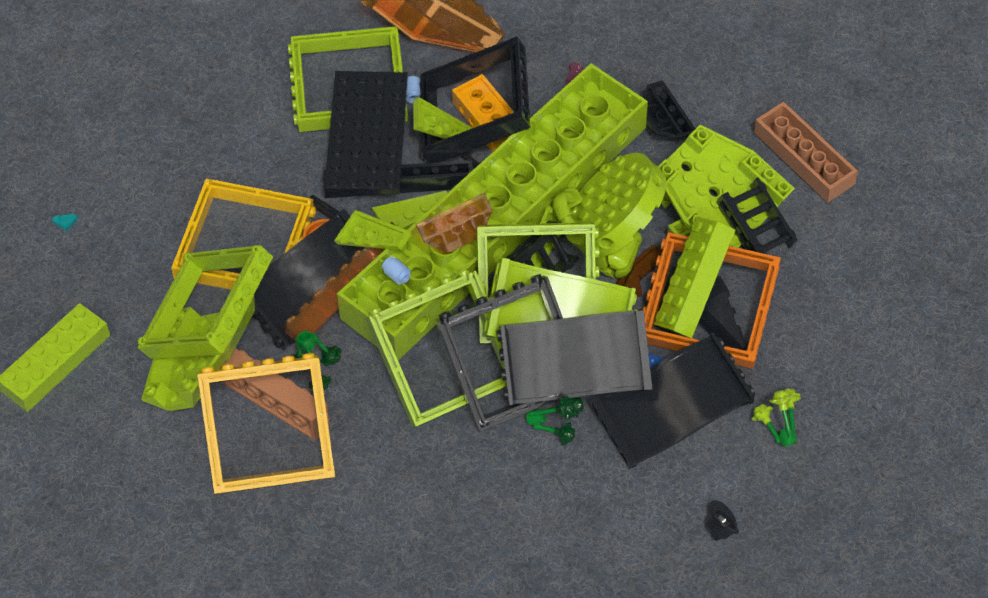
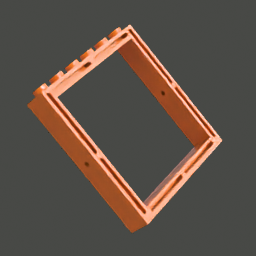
M668 232L667 238L662 240V256L658 255L656 266L658 270L657 273L653 272L651 280L653 288L648 290L646 298L649 301L648 306L643 308L648 345L680 351L700 341L653 329L674 251L683 252L685 242L689 238L687 236ZM729 246L723 260L724 262L768 271L747 351L724 347L727 353L730 352L735 360L734 365L753 369L781 258Z

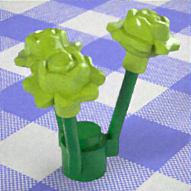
M785 389L784 391L775 392L773 399L769 400L770 403L779 405L780 411L783 413L786 428L779 431L780 435L772 426V421L769 418L773 407H767L762 404L755 407L753 411L752 421H763L774 435L776 443H781L782 447L797 443L793 409L794 403L801 399L800 394L796 393L794 389Z

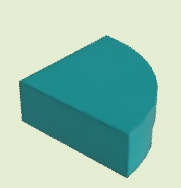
M69 213V215H57L51 220L52 223L67 231L78 220V216Z

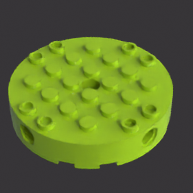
M642 153L619 155L610 163L602 165L600 170L580 190L579 193L583 200L570 211L573 214L572 218L575 223L594 222L595 227H598L599 239H595V247L599 246V258L623 248L634 239L632 235L639 228L643 230L653 218L651 213L655 207L659 208L666 190L665 174ZM565 234L567 239L585 255V234H574L572 236Z

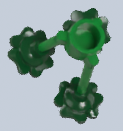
M303 331L295 338L297 353L291 355L294 356V359L302 358L304 354L302 350L312 353L315 342L322 349L320 362L324 363L325 366L334 365L341 358V349L336 345L325 347L318 339L316 333ZM321 375L324 391L328 389L331 377ZM312 381L309 382L310 389H313Z
M564 396L563 399H560V405L556 407L534 409L527 412L528 425H534L535 430H545L560 436L561 445H567L568 442H572L575 438V429L571 427V422L565 423V426L562 428H551L542 424L546 422L547 413H561L562 417H565L566 420H570L574 415L579 417V412H582L584 409L583 401L578 397L569 398Z

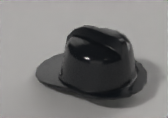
M713 500L711 502L712 513L707 521V526L711 530L713 539L718 541L720 539H727L732 534H738L739 530L736 519L731 510L722 502Z

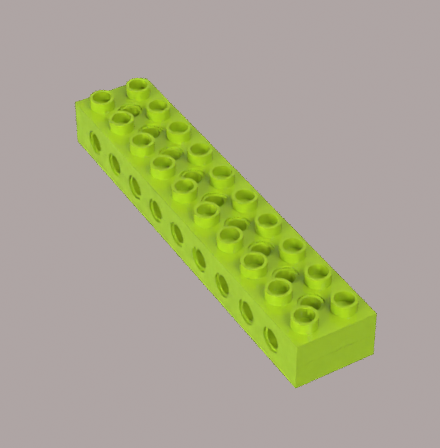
M592 63L589 64L530 118V128L528 130L512 134L407 229L412 235L402 250L385 249L337 293L340 319L378 348L366 321V317L371 316L370 311L380 308L381 311L388 308L387 304L396 300L399 303L406 301L405 296L415 292L417 295L424 293L423 289L434 285L436 288L441 285L440 281L449 277L452 280L459 278L458 274L469 269V272L476 271L478 275L477 225L540 224L547 206L553 207V200L559 193L569 188L580 191L600 170L602 165L610 163L646 129L648 101ZM531 235L487 236L488 276L496 269L498 259L506 258ZM387 258H397L411 270L410 279L406 283L397 284L384 273L382 265ZM467 285L382 321L397 360L404 356L436 326L435 319L439 318V314L446 311L451 312L470 294Z

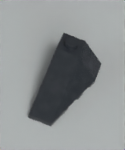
M717 276L699 323L710 334L714 332L717 338L720 337L725 346L745 351L747 346L740 325H736L734 318L736 311L734 307L730 306L728 299L731 297L730 292L721 276Z

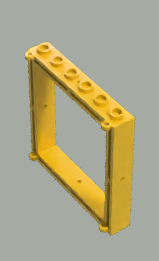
M205 179L171 267L173 278L176 277L184 262L183 255L185 253H193L213 198L298 214L285 253L303 239L304 230L311 224V218L315 217L316 207H314L313 199ZM224 270L203 271L197 283L231 290L239 273Z
M306 353L302 355V358L295 359L294 356L282 357L281 361H274V358L262 360V363L254 364V361L243 362L242 366L234 367V364L222 365V369L215 370L214 367L201 368L202 371L198 372L197 375L214 494L335 477L319 355ZM311 369L324 465L223 479L210 382Z

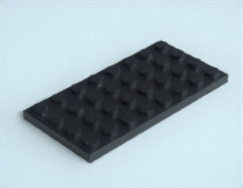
M335 71L324 185L325 193L400 194L408 72Z

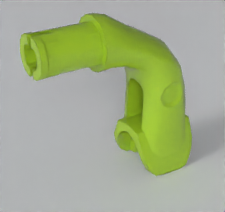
M566 189L554 198L553 207L559 222L575 223L570 210L583 200L577 189Z

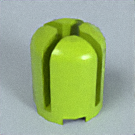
M638 231L632 235L634 239L623 248L610 255L595 258V264L599 266V271L602 274L611 278H624L630 273L642 243V236Z

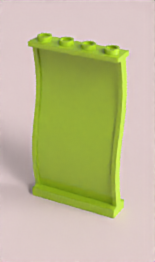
M506 258L497 260L490 297L494 296V292L497 290L505 289L506 291L511 289L512 285L517 282L523 281V283L531 281L530 277L541 274L549 278L563 318L632 310V306L635 305L637 299L636 289L530 266ZM540 291L488 311L482 336L498 339L497 330L501 329V324L551 320Z

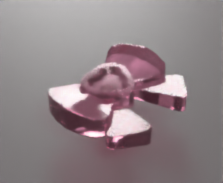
M570 63V73L565 80L566 83H570L584 70L579 63Z

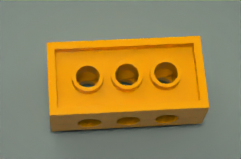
M483 74L452 89V103L472 128L514 113ZM511 135L486 145L491 151H494Z

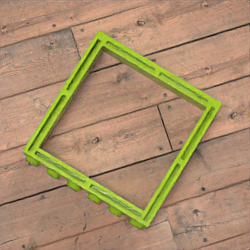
M398 26L291 36L288 52L289 55H292V58H289L290 69L293 68L294 72H290L291 83H295V86H291L292 97L296 96V100H292L293 111H297V114H294V124L298 125L299 132L330 129L332 112L306 113L301 54L391 45L393 71L403 72ZM406 104L405 122H408L407 104Z
M594 222L477 225L478 277L487 298V236L585 234V277L596 280L599 277V266H595V258H599V246L595 247V239H599L598 227H595ZM479 315L480 343H491L489 337L482 336L484 324Z
M261 245L185 253L183 255L184 262L143 337L138 338L139 345L137 348L150 359L223 354L273 256ZM243 267L214 324L205 336L167 338L203 271Z
M469 269L458 274L459 278L452 280L449 277L440 281L441 285L436 288L434 285L428 286L423 289L424 293L417 295L415 292L405 296L406 301L401 303L398 300L387 304V309L381 311L380 308L369 312L371 316L366 317V321L412 427L423 424L467 403L464 395L461 394L420 413L382 321L467 285L473 301L476 303V299L486 296L476 271L469 272ZM487 312L480 315L483 324H485ZM489 337L501 367L505 369V362L500 361L499 349H503L502 341ZM499 377L475 388L474 391L477 399L506 387L507 380L503 381L502 377Z

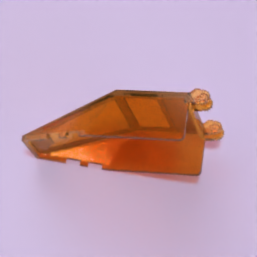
M360 0L363 5L371 7L410 39L478 52L500 43L505 35V32L492 16L488 17L483 11L485 8L482 4L478 5L475 0Z

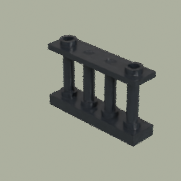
M759 177L752 182L750 190L734 198L726 192L717 200L716 203L731 227L735 229V233L745 250L766 254L767 251L783 243L788 248H791L798 241L795 232L787 224L767 192L765 184L760 181ZM756 196L761 205L741 213L736 204ZM765 211L771 221L754 229L750 228L746 220ZM775 227L780 237L764 245L760 244L756 236Z
M547 221L546 223H560V222ZM558 234L531 235L506 257V259L534 266L531 257L535 252H538L548 270L562 273L571 269L580 258L577 255L566 253L557 237ZM549 240H551L561 258L555 265H553L544 248Z

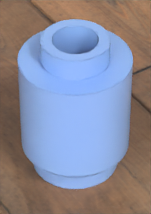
M416 76L408 77L407 101L412 104L413 100L421 95L419 86L421 79Z
M389 257L384 261L382 269L395 283H406L410 279L411 270L399 259Z

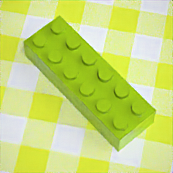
M700 217L696 218L692 225L690 236L685 242L683 253L677 262L675 273L671 277L667 293L663 297L661 308L656 314L654 325L682 336L693 337L735 229L718 221Z
M79 303L0 375V391L28 412L110 336L107 323Z

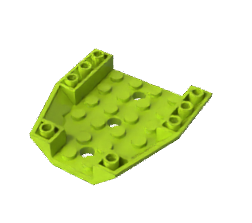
M699 125L688 136L686 141L667 160L665 159L658 166L666 177L665 192L682 221L691 230L697 217L718 221L732 228L716 203L717 200L726 192L734 198L750 190V185L758 177L765 184L767 192L777 208L795 189L753 150L702 125ZM681 165H688L690 171H684ZM709 190H715L718 196H712ZM756 196L736 204L741 213L761 205ZM764 211L746 220L750 228L754 229L760 226L769 216ZM734 232L729 246L739 248L742 243Z
M254 295L223 354L153 359L141 400L167 411L193 408L201 398L198 372L202 371L201 368L214 367V370L220 369L225 361L228 362L255 311ZM191 307L183 308L167 338L205 336L210 331L219 312L200 316Z

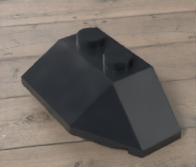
M658 81L646 86L642 98L648 101L646 123L654 135L674 139L688 137L696 128L664 81Z

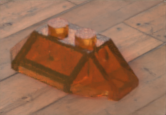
M485 193L417 224L416 227L424 243L448 253L476 240L477 225H487L493 210Z

